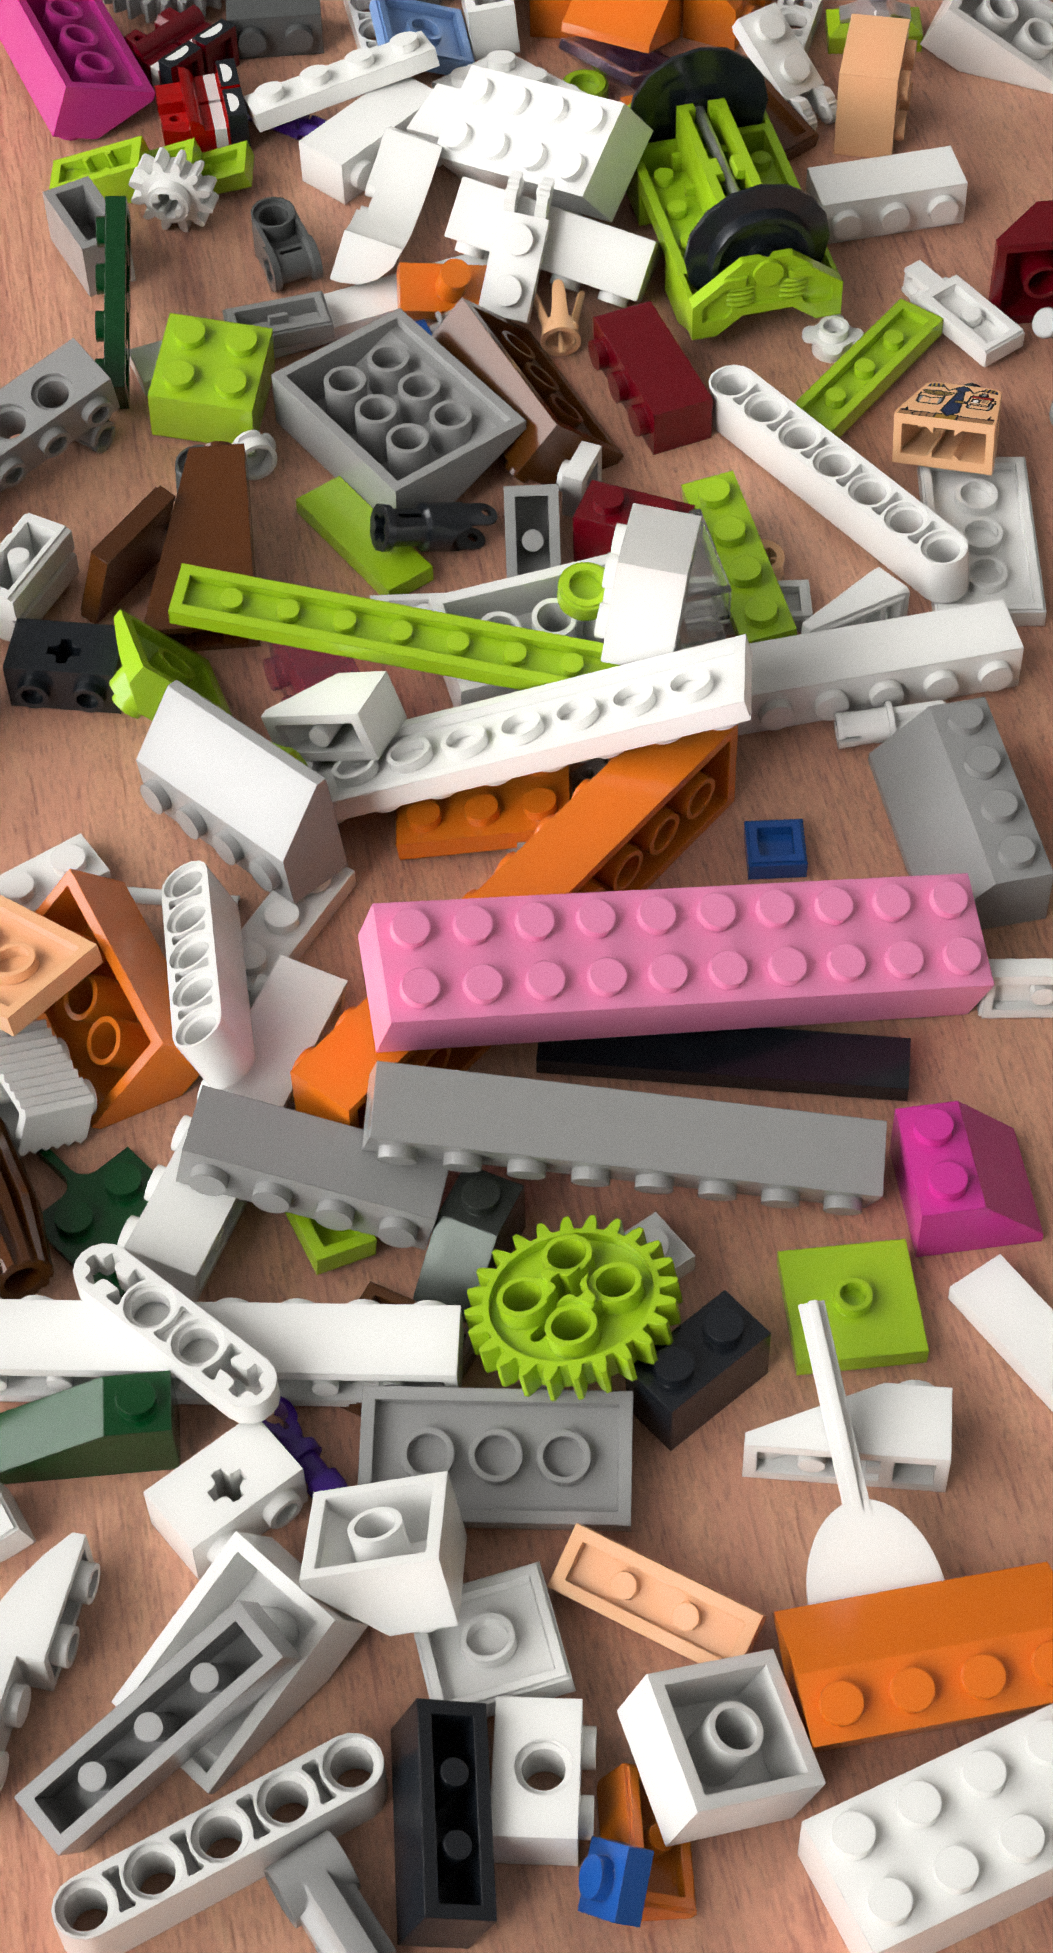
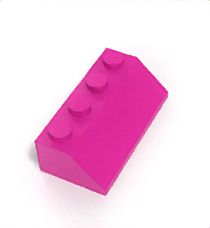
M102 0L0 1V40L53 137L70 141L77 140L78 138L99 139L154 100L156 92Z

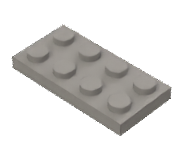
M363 1385L358 1485L448 1471L465 1528L573 1530L576 1523H579L595 1531L631 1532L633 1391H612L606 1393L604 1390H587L585 1398L579 1400L574 1390H563L556 1401H551L547 1389H538L530 1397L524 1396L522 1389Z

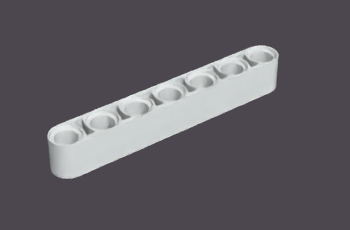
M727 365L711 374L708 382L710 395L713 398L712 420L714 428L926 599L941 604L952 603L961 599L967 593L969 588V546L967 539L962 533L751 369L741 365Z

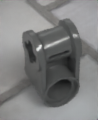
M267 197L257 201L251 209L254 251L272 291H281L284 284L311 277L313 280L322 279L323 266L318 247L313 237L305 229L294 205L281 197Z

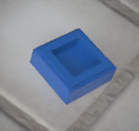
M803 819L744 821L743 835L748 880L807 877L808 862Z

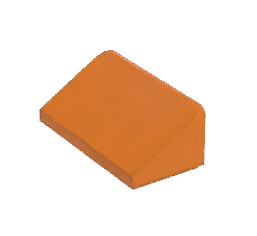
M622 1763L602 1777L597 1783L600 1837L618 1840L654 1851L641 1921L691 1919L697 1915L691 1842L669 1847L665 1846L637 1766Z

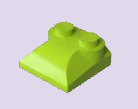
M122 609L114 616V624L122 666L112 677L109 684L114 692L112 700L120 710L130 717L138 719L142 715L153 721L167 686L178 680L232 716L208 659Z

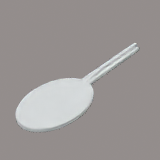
M811 1300L808 1303L799 1304L798 1308L842 1505L825 1519L814 1538L807 1564V1604H818L945 1580L933 1550L911 1520L894 1507L884 1502L869 1499L825 1301Z

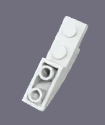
M72 1532L50 1549L16 1581L0 1601V1792L4 1786L9 1767V1754L5 1749L13 1727L21 1728L27 1718L31 1702V1687L54 1691L61 1668H70L76 1657L80 1631L79 1627L75 1625L82 1604L90 1605L93 1602L100 1580V1564L94 1562L85 1534Z

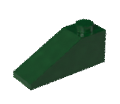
M170 1370L102 1376L0 1413V1482L3 1485L172 1470L181 1465L180 1413Z

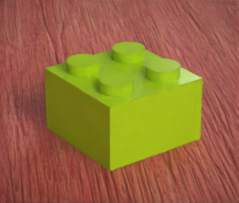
M170 313L147 395L152 435L204 443L214 441L233 443L235 438L245 431H259L272 382L271 374L275 370L273 328Z

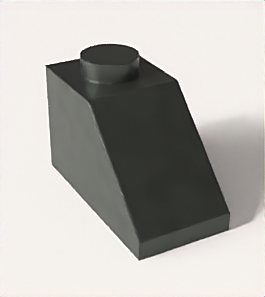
M484 1170L471 1173L461 1172L438 1212L413 1300L417 1302L435 1300L446 1305H461L462 1320L467 1323L464 1310L471 1307L467 1290L480 1286L476 1273L477 1269H496L492 1252L497 1249L512 1253L515 1248L512 1236L515 1234L521 1236L526 1228L524 1185Z

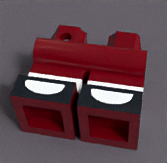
M195 4L181 13L168 7L158 14L154 22L155 30L148 35L135 29L124 36L126 43L153 89L155 85L179 82L177 67L188 69L193 77L217 73L215 64L217 60L234 58L236 67L240 65L235 25L222 18L214 24L206 22L202 11Z

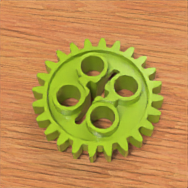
M590 1215L582 1228H574L569 1216L563 1217L560 1230L553 1233L543 1223H539L536 1226V1239L529 1241L523 1236L515 1234L512 1236L516 1248L513 1253L497 1249L492 1252L496 1269H477L476 1273L480 1286L467 1290L471 1307L464 1310L469 1327L468 1333L475 1355L481 1356L487 1373L498 1371L502 1386L508 1387L520 1380L524 1396L527 1397L535 1393L541 1385H546L551 1401H556L559 1398L564 1387L573 1386L577 1398L582 1400L586 1396L588 1384L597 1382L606 1393L612 1392L611 1376L620 1373L631 1381L636 1380L637 1375L633 1363L639 1360L654 1365L658 1360L654 1344L671 1345L673 1338L670 1326L681 1324L682 1319L678 1304L683 1302L672 1257H664L662 1244L659 1240L647 1243L644 1229L641 1227L625 1235L622 1221L618 1218L613 1220L604 1230L599 1229L596 1215Z

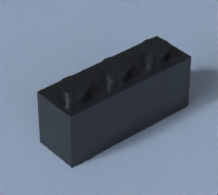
M417 1698L391 1729L397 1945L469 1949L497 1922L486 1703Z

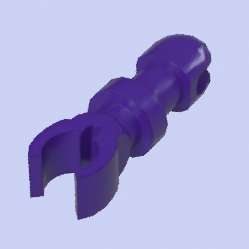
M280 1396L279 1405L274 1411V1415L283 1420L284 1426L282 1427L280 1423L274 1424L263 1420L262 1423L303 1468L309 1496L313 1500L314 1492L348 1487L335 1467L329 1468L320 1457L322 1447L313 1437L303 1436L302 1428L297 1421L298 1415L290 1401Z

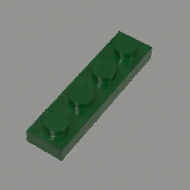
M105 196V216H96L97 247L105 248V263H96L95 266L97 295H104V311H95V335L97 342H104V358H95V362L111 378L120 405L119 409H130L131 218L126 196Z

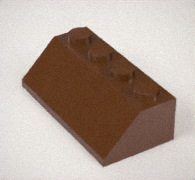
M462 297L432 334V337L526 420V429L503 452L506 458L503 462L504 467L519 481L528 483L530 480H533L542 485L556 484L562 462L565 459H572L581 441L602 446V469L618 464L624 457L623 453L549 355L542 349L540 343L530 330Z

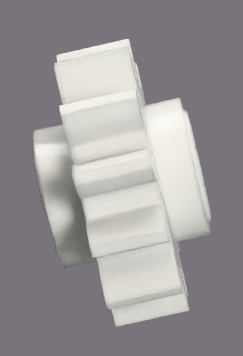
M164 147L159 148L155 158L144 153L138 166L135 167L128 184L131 188L135 189L131 202L136 205L145 204L147 206L143 218L149 220L154 218V216L157 217L159 220H162L161 226L164 230L169 229L172 223H178L179 228L183 232H188L192 221L203 227L209 214L213 213L219 195L213 191L217 178L210 175L202 176L201 172L205 162L199 160L192 164L186 160L187 154L183 149L178 152L176 157H170Z

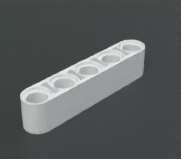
M199 860L191 861L174 870L165 880L161 890L172 1038L175 1046L210 1087L224 1089L240 1081L250 1071L255 1061L239 907L204 862Z
M346 1733L337 1736L70 1878L58 1889L53 1898L51 1908L54 1925L67 1953H125L265 1877L264 1868L322 1832L329 1830L337 1838L372 1819L382 1810L388 1796L386 1768L381 1748L372 1738L360 1733ZM351 1769H363L371 1774L369 1780L357 1787H345L337 1783L339 1776ZM288 1803H297L307 1808L304 1815L289 1823L272 1819L274 1812L282 1805ZM234 1838L241 1842L238 1850L231 1856L213 1858L206 1854L209 1847L217 1840ZM166 1873L175 1877L171 1886L162 1893L152 1895L140 1891L144 1881L152 1875ZM91 1909H102L107 1912L103 1923L97 1928L90 1931H77L73 1929L74 1922L83 1912Z

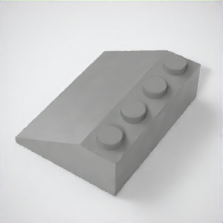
M400 308L271 374L276 422L335 478L340 476L372 508L376 504L391 505L392 508H416L422 502H455L526 429V420Z

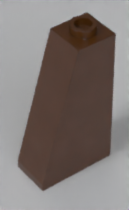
M214 441L205 444L203 447L189 448L144 618V623L194 652L261 646L260 640L170 624L168 614L182 563L256 577L249 471L244 443L231 444L225 441Z

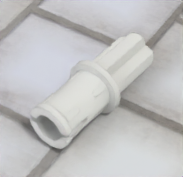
M937 700L892 707L891 701H884V707L834 713V729L838 749L871 743H883L927 707L945 704L946 701Z

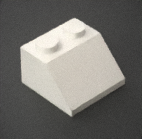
M448 1471L314 1492L299 1578L302 1591L388 1636L414 1632L429 1633L440 1628L459 1626L467 1534Z

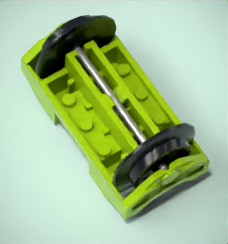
M698 47L670 57L646 76L633 95L632 102L628 105L653 130V133L626 190L627 196L639 226L652 224L665 256V291L678 323L688 330L691 340L718 336L741 316L794 307L814 318L841 314L843 280L827 247L830 238L827 214L811 193L801 190L766 112L768 95L763 74L749 57L726 47Z

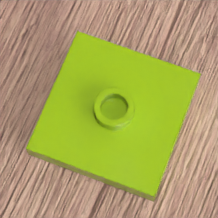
M906 1238L777 1252V1268L796 1376L813 1374L798 1308L799 1304H805L811 1300L825 1301L840 1371L927 1362L929 1348Z

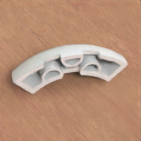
M392 126L385 128L365 189V196L371 197L369 207L362 205L360 210L356 209L350 224L344 230L330 276L331 280L339 283L361 285L378 280L396 265L419 217L442 150L441 145Z

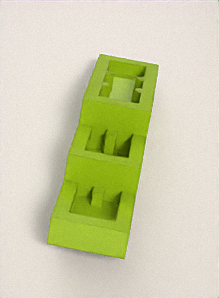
M141 135L53 160L49 189L89 176L104 199L105 196H126L127 203H132L131 198L135 189L131 188L128 184L134 169L138 166L144 153L155 158L159 148L149 150ZM195 138L164 146L170 157H176L178 152L183 149L187 154L186 160L192 164L203 160L205 165L201 175H210L217 178L213 189L217 194L252 187L255 155L247 140L203 153Z

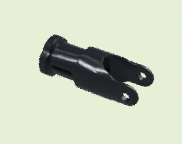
M422 502L416 508H392L391 505L376 504L370 516V537L375 550L381 552H391L394 547H417L421 552L480 549L486 542L485 536L480 530L473 528V526L493 525L498 516L493 507L484 503ZM482 511L487 512L489 516L484 515ZM468 537H473L476 541H471Z

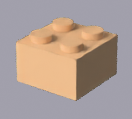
M852 13L839 72L833 154L866 158L892 155L895 140L904 141L907 114L910 110L913 90L911 71L914 70L917 40H908L910 19Z

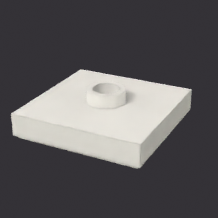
M540 1561L464 1583L462 1586L459 1626L440 1628L429 1633L414 1632L429 1699L486 1703L487 1717L495 1715L496 1696L554 1698L576 1691Z

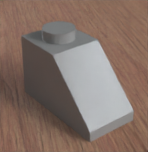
M558 484L503 486L507 578L561 565Z

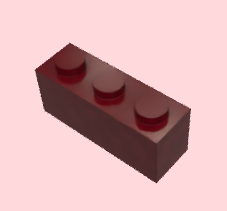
M647 301L594 316V339L588 342V352L592 365L597 371L602 370L608 379V386L613 400L617 404L622 403L628 412L629 423L636 437L642 436L653 455L712 438L713 398L653 303Z

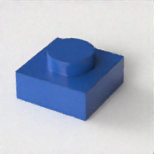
M592 1836L588 1856L583 1861L579 1872V1890L581 1895L577 1911L612 1923L640 1928L654 1851L618 1840Z

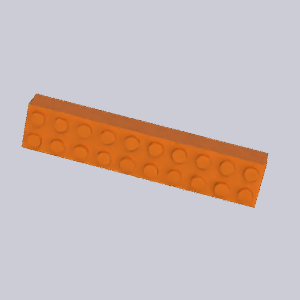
M738 724L727 730H709L684 736L670 744H651L627 750L618 756L610 758L608 764L592 779L587 778L577 786L571 800L555 815H548L539 823L534 835L517 852L508 853L498 864L495 873L478 890H470L462 899L648 889L734 802ZM366 997L358 1006H351L345 1010L339 1017L335 1028L316 1047L311 1046L305 1049L295 1061L290 1071L295 1109L302 1113L364 1129L369 1074L377 1061L467 1071L492 1045L376 1053L368 997Z

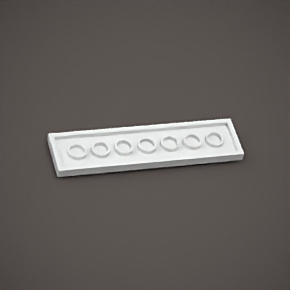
M746 634L406 719L379 760L306 763L309 768L326 778L337 824H340L348 818L373 812L387 813L402 805L430 798L435 800L444 799L456 792L483 785L498 786L512 778L541 771L555 772L573 763L594 758H612L624 751L651 744H670L681 737L704 731L727 730L741 722L751 720L753 653Z

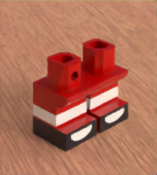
M234 58L215 61L217 73L193 77L188 69L177 67L179 82L154 86L157 111L161 120L165 146L195 138L202 153L246 140L251 147L248 116Z

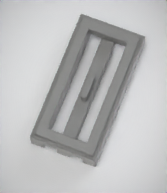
M322 291L222 310L224 321L273 328L274 349L335 338L333 321Z

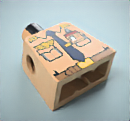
M941 382L926 383L896 409L894 413L892 462L992 475L999 439L1002 392L997 389L982 388L974 383L964 385Z

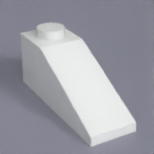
M907 1380L899 1384L882 1383L846 1396L866 1486L946 1492L952 1454L953 1388L937 1387L922 1380ZM821 1406L745 1432L742 1477L838 1484Z

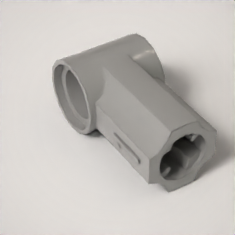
M329 1830L322 1832L264 1868L267 1882L282 1910L295 1928L303 1927L317 1953H396L395 1947L359 1891L361 1885L351 1862Z

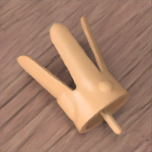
M556 279L552 283L550 317H548L537 293L533 303L542 328L541 347L546 353L553 356L570 355L577 351L581 345L579 320L585 291L578 292L572 314L569 315L565 286L560 279Z

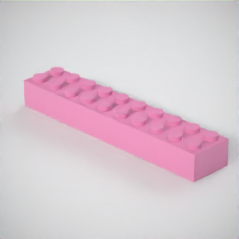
M968 873L373 903L358 934L376 1053L965 1015L994 986Z

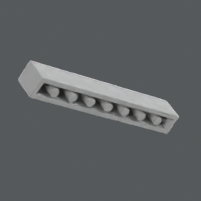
M377 1061L369 1074L362 1151L378 1152V1161L393 1165H413L417 1163V1157L443 1160L442 1167L444 1169L456 1172H479L483 1164L507 1167V1175L518 1179L540 1180L546 1178V1172L571 1174V1183L587 1187L609 1186L610 1179L635 1182L634 1189L636 1191L649 1194H669L673 1192V1188L676 1186L698 1189L699 1198L711 1201L736 1200L738 1193L761 1196V1204L767 1207L796 1208L799 1207L800 1201L823 1203V1211L829 1214L859 1215L862 1213V1208L868 1207L883 1197L887 1121Z

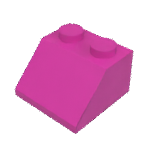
M959 1101L895 1109L889 1152L916 1257L1042 1241L1043 1231L1014 1128Z

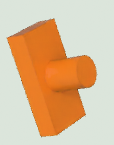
M456 258L449 259L444 264L399 262L397 267L398 308L402 309L412 319L437 320L435 317L437 311L443 314L453 309L462 297L479 305L487 265H468L463 260Z

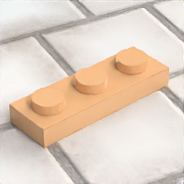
M576 1523L547 1585L548 1588L697 1663L751 1653L768 1617L579 1523Z

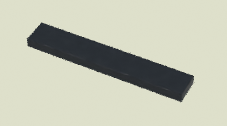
M765 1027L538 1042L536 1073L907 1101L911 1038Z

